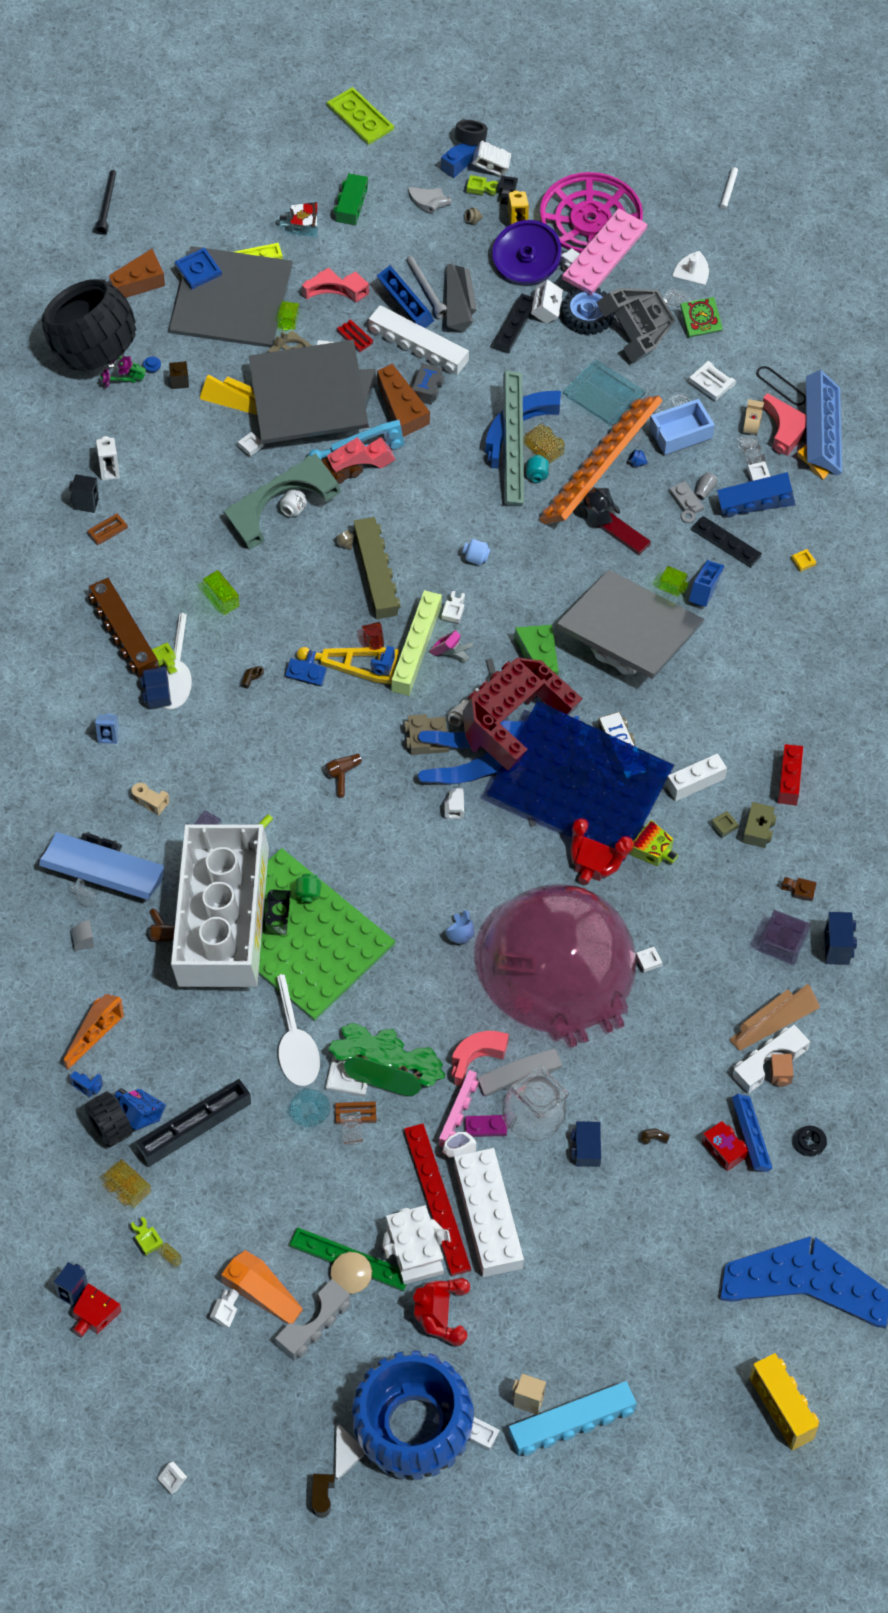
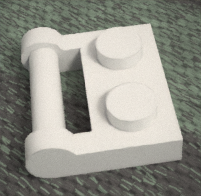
M707 361L689 377L691 384L715 401L736 384L735 379L729 378L716 369L710 361Z

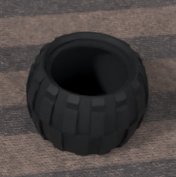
M103 279L81 281L64 289L50 301L41 319L44 336L51 351L63 364L72 370H93L111 363L129 348L136 335L134 314L126 297L110 282H106Z

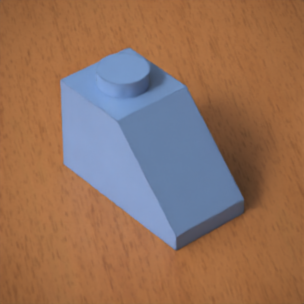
M99 714L95 722L98 743L117 744L118 715Z

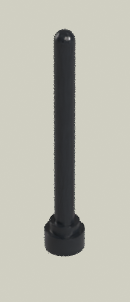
M111 170L109 173L100 220L95 223L94 227L96 234L106 235L109 226L106 220L116 178L115 170Z

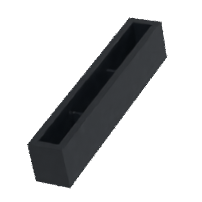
M237 1079L136 1141L138 1153L148 1167L152 1166L250 1105V1092L241 1080Z

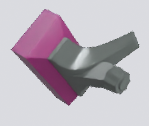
M455 630L439 638L429 652L434 656L452 655L465 663L469 660V656L464 650L472 647L473 643L460 645L459 639L461 635Z

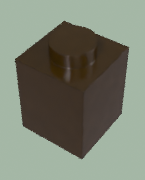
M187 361L169 363L171 389L189 388Z

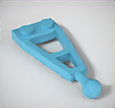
M396 420L381 424L331 444L332 448L323 451L313 449L309 452L308 456L316 453L320 460H322V458L327 457V455L357 437L363 442L383 433L385 442L389 447L398 449L401 446H405L400 421Z

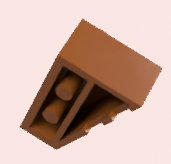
M153 249L148 250L109 275V282L126 298L165 286L164 272Z

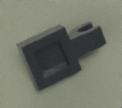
M501 175L498 192L502 193L501 204H508V194L516 191L518 178Z

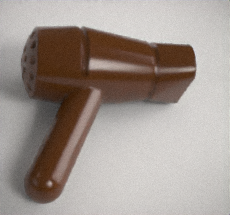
M359 753L337 758L325 764L326 774L330 778L337 777V796L339 798L345 796V773L359 766L362 762Z
M152 908L150 915L156 924L151 925L149 929L151 941L165 942L174 940L175 925L165 924L158 911Z

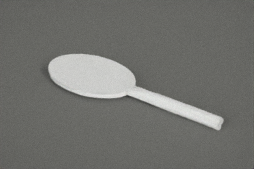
M184 613L179 615L174 648L176 659L173 661L175 662L174 666L177 672L170 674L167 670L172 705L162 706L165 709H176L184 704L192 687L191 673L188 667L180 661L187 614Z
M280 974L277 976L289 1028L279 1046L280 1065L285 1076L292 1083L298 1086H307L313 1083L318 1076L320 1069L319 1051L311 1036L297 1029L285 975Z

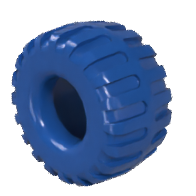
M412 1351V1355H404L403 1352L394 1353L395 1358L387 1361L385 1357L379 1360L376 1369L370 1367L364 1374V1382L360 1381L358 1383L356 1397L353 1398L352 1403L353 1430L361 1449L373 1464H377L381 1471L387 1474L391 1471L400 1479H406V1475H411L414 1480H421L424 1474L431 1473L432 1477L440 1474V1469L444 1466L449 1469L455 1464L456 1456H462L465 1452L467 1441H470L474 1421L473 1401L461 1375L456 1373L453 1366L447 1361L442 1363L438 1356L431 1353L428 1354V1357L423 1356L421 1351ZM410 1400H421L430 1403L439 1415V1425L436 1432L430 1439L420 1444L402 1442L393 1435L390 1429V1419L393 1412L401 1404ZM442 1402L449 1404V1409L444 1408L441 1405Z

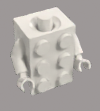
M426 1205L413 1209L404 1208L398 1213L387 1215V1231L384 1233L382 1247L385 1251L386 1259L389 1258V1255L394 1254L403 1283L409 1284L444 1274L441 1263L444 1259L439 1245L444 1240L451 1242L448 1230L443 1229L435 1220L430 1219Z

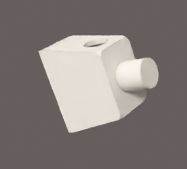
M104 436L96 440L101 479L120 478L114 438ZM111 459L112 465L106 466L105 460Z

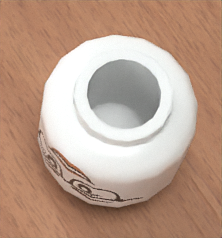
M289 490L280 500L281 511L289 517L298 516L307 505L305 495L299 490Z

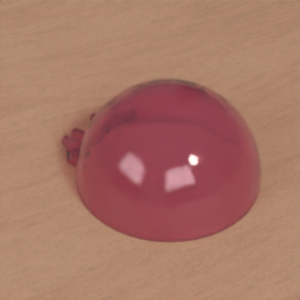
M568 884L538 886L520 893L507 902L490 922L482 941L479 958L483 984L489 996L500 1010L511 1019L526 1027L552 1033L555 1041L567 1037L572 1047L577 1046V1040L573 1033L577 1032L581 1040L587 1042L589 1040L585 1029L602 1022L608 1033L613 1031V1025L609 1020L611 1018L615 1020L619 1028L624 1027L621 1014L628 1013V1005L625 1000L629 996L635 980L636 951L630 930L618 911L594 892Z

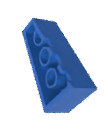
M788 472L717 490L723 516H734L740 513L795 505Z

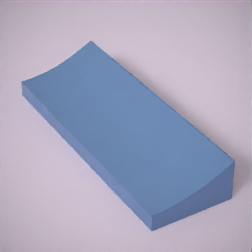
M822 370L806 376L807 462L821 466L833 474L839 475L842 474L840 387Z
M59 832L55 833L39 863V866L149 900L161 884L164 872V865Z

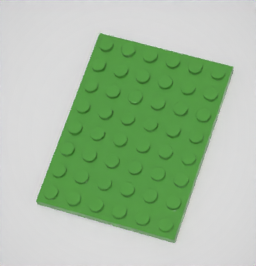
M281 848L268 860L258 974L279 992L277 976L280 974L285 975L291 1002L315 1021L395 945V940L322 880H320L322 883L320 897L317 900H313L310 904L302 903L301 899L295 895L296 880L302 877V874L313 873ZM270 890L291 891L289 917L286 918L288 920L287 935L267 934L265 914L267 895ZM278 903L273 906L272 911L276 915H283L286 912V907ZM274 921V922H272L271 925H284V924H283V922H281V921Z

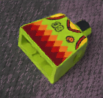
M652 820L649 821L634 840L633 850L629 853V855L654 866H659L663 859L673 864L679 854L671 850L674 839Z

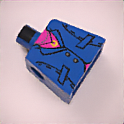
M120 1088L115 1093V1098L119 1101L133 1129L138 1130L160 1121L166 1104L142 1089L127 1092Z

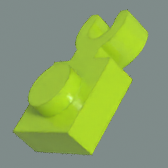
M470 175L467 192L483 195L485 191L490 195H496L495 188L498 187V182H487L485 177Z
M141 1217L143 1225L137 1227L132 1222L131 1227L133 1232L138 1234L135 1236V1240L145 1256L164 1246L154 1227L152 1226L147 1229V1221L144 1217Z

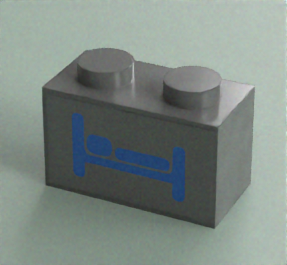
M422 363L412 389L423 403L432 405L433 400H437L439 395L438 388L443 385L445 376H442V368Z

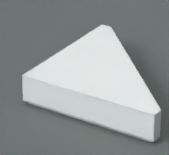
M340 1425L337 1426L336 1437L337 1480L366 1455L359 1443Z

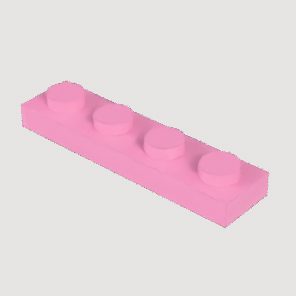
M468 1071L439 1137L440 1147H444L446 1140L456 1134L454 1132L456 1126L460 1127L464 1118V1115H462L463 1110L469 1108L471 1103L470 1094L471 1092L475 1093L479 1081L476 1080L477 1073L474 1071Z

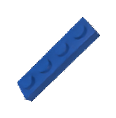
M736 1094L732 1097L734 1110L738 1115L739 1126L745 1138V1144L751 1157V1164L754 1170L768 1172L773 1168L751 1098L746 1095Z

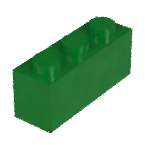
M348 173L347 179L343 180V191L339 192V204L335 205L334 215H336V222L356 226L368 190V177Z

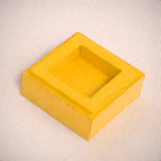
M808 549L791 555L792 561L800 572L816 565V561Z

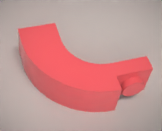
M483 1031L464 1039L452 1056L454 1085L462 1087L467 1068L476 1058L490 1056L504 1059L509 1034L498 1031Z

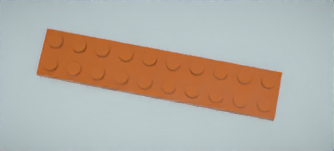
M659 395L649 396L645 399H636L631 403V408L622 414V419L613 425L612 431L592 451L593 454L590 458L583 462L581 469L573 474L572 480L563 486L562 492L554 497L553 503L544 509V514L539 519L543 524L565 521L661 404L663 400Z

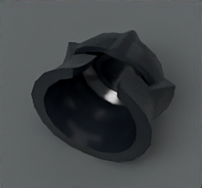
M593 487L584 497L583 503L580 504L586 511V521L591 525H604L613 522L609 511L599 512V510L613 507L617 514L620 513V509L613 502L608 488Z

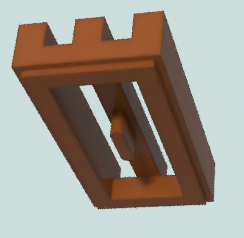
M116 513L87 530V534L91 536V539L98 546L127 529L128 525ZM118 520V522H116L115 524H113V525H111V526L109 525V524L113 523L114 521ZM104 528V530H102L101 532L97 533L96 535L94 534L95 532Z
M376 1101L335 1103L336 1124L377 1123ZM372 1114V1116L363 1117H340V1115Z

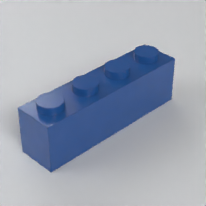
M391 265L377 275L381 285L412 322L424 328L434 322L430 311Z

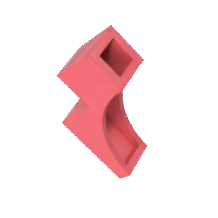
M330 268L319 272L312 279L304 282L302 285V296L305 299H309L319 294L334 293L346 296L356 303L369 294V283L356 271L347 275L342 280Z
M357 437L327 455L335 472L356 464H373L383 468L396 460L389 445L382 437L367 446Z

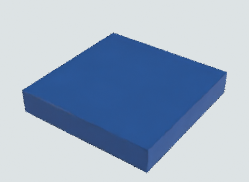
M205 247L174 262L175 267L191 289L222 275V271Z

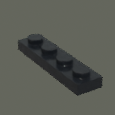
M521 293L496 337L493 348L510 353L531 315L533 297Z
M704 516L692 527L693 532L749 568L762 555L761 552Z

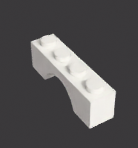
M795 1025L789 1029L786 1027L779 1033L777 1038L769 1039L762 1049L753 1051L747 1060L738 1062L734 1066L732 1077L749 1094L763 1084L765 1078L763 1065L771 1059L772 1054H792V1060L794 1061L808 1050L810 1041Z

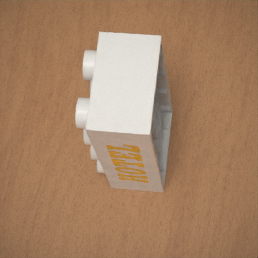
M185 825L171 962L178 986L257 987L269 853L263 825Z

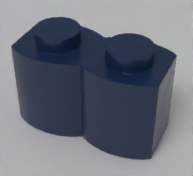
M166 667L143 670L144 676L141 677L142 688H146V692H143L144 703H148L149 709L172 705Z

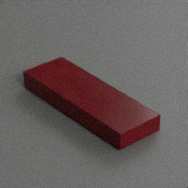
M611 512L609 513L613 522L597 525L638 556L651 545L649 539Z

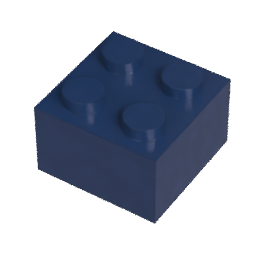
M852 912L828 913L824 928L826 964L849 965L851 958H854V949L857 948V937H854L856 920H853Z

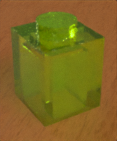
M282 301L278 314V327L285 330H296L299 318V303Z
M667 566L660 578L659 589L679 597L681 592H685L688 587V574Z

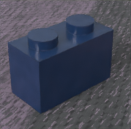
M576 1121L575 1129L571 1130V1140L575 1141V1147H572V1160H576V1167H600L601 1122Z
M69 1262L54 1281L57 1297L73 1307L76 1306L88 1284L85 1269L78 1264L73 1265Z

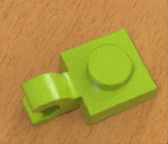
M168 642L152 649L158 659L159 666L165 664L170 674L177 672L174 666L175 662L173 661L176 659V655Z

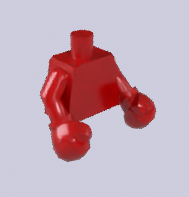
M583 818L575 820L572 825L573 841L570 853L572 863L576 866L575 871L580 873L578 881L583 885H588L591 878L601 881L603 877H608L617 872L623 859H626L627 855L633 850V840L628 836H624L616 843V849L583 837L588 829V821Z
M464 1278L447 1281L433 1280L424 1284L422 1288L416 1289L413 1295V1300L415 1301L414 1315L427 1334L440 1337L453 1346H461L466 1342L468 1333L463 1326L459 1325L456 1328L448 1327L450 1293H455L457 1296L468 1294L470 1291L468 1280Z

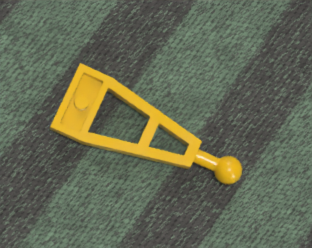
M307 647L299 648L296 654L297 658L300 661L306 660L310 649ZM384 647L323 649V653L316 652L314 660H321L322 666L372 682L392 684L399 649H395V660L389 676L378 675L351 666L353 656H378V660H380L382 652L385 653L386 650ZM328 657H346L345 664L328 659Z

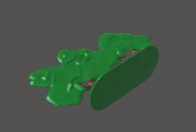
M349 1023L347 1026L341 1027L342 1034L346 1039L334 1040L328 1048L329 1051L333 1052L336 1059L346 1060L344 1070L351 1078L401 1095L414 1096L421 1090V1083L425 1086H432L437 1079H445V1072L441 1070L443 1063L437 1058L432 1048H416L413 1051L406 1052L403 1050L404 1043L396 1037L397 1034L394 1029L380 1030L376 1036H372L366 1027L356 1023ZM413 1068L418 1070L414 1074L408 1072V1070Z

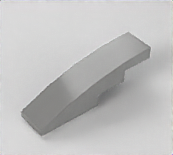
M551 1049L497 1068L478 1077L484 1095L487 1097L503 1089H512L524 1082L527 1084L562 1068L563 1065L557 1050Z

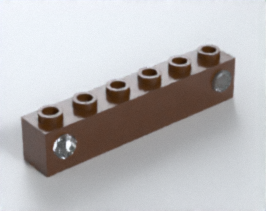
M109 577L89 585L88 599L91 604L96 605L95 609L99 618L103 617L106 630L112 632V639L115 645L121 647V655L124 659H128L131 672H135L139 678L144 676L143 670L159 668L157 657Z

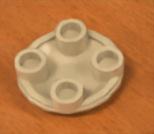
M348 1252L340 1255L334 1261L331 1267V1278L348 1293L354 1294L369 1286L372 1269L370 1262L365 1256L355 1252Z

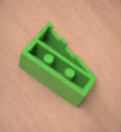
M552 625L515 627L514 640L519 645L523 656L526 659L542 660L558 675L559 670Z

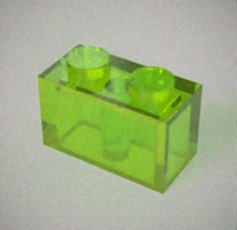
M219 570L203 578L205 593L224 615L240 607L239 594Z

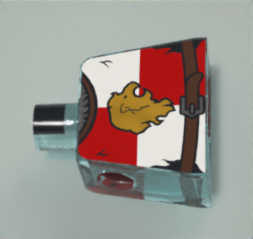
M318 202L291 205L290 215H280V225H290L291 235L318 238Z

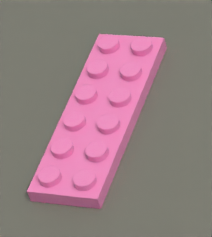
M618 209L566 270L562 279L592 295L646 231L648 224Z

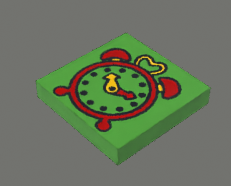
M714 297L680 304L688 338L723 330Z

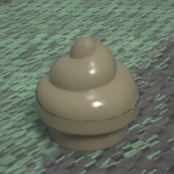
M472 207L465 211V222L470 223V225L477 224L483 218L480 211Z
M347 530L336 536V543L340 547L351 550L354 536Z

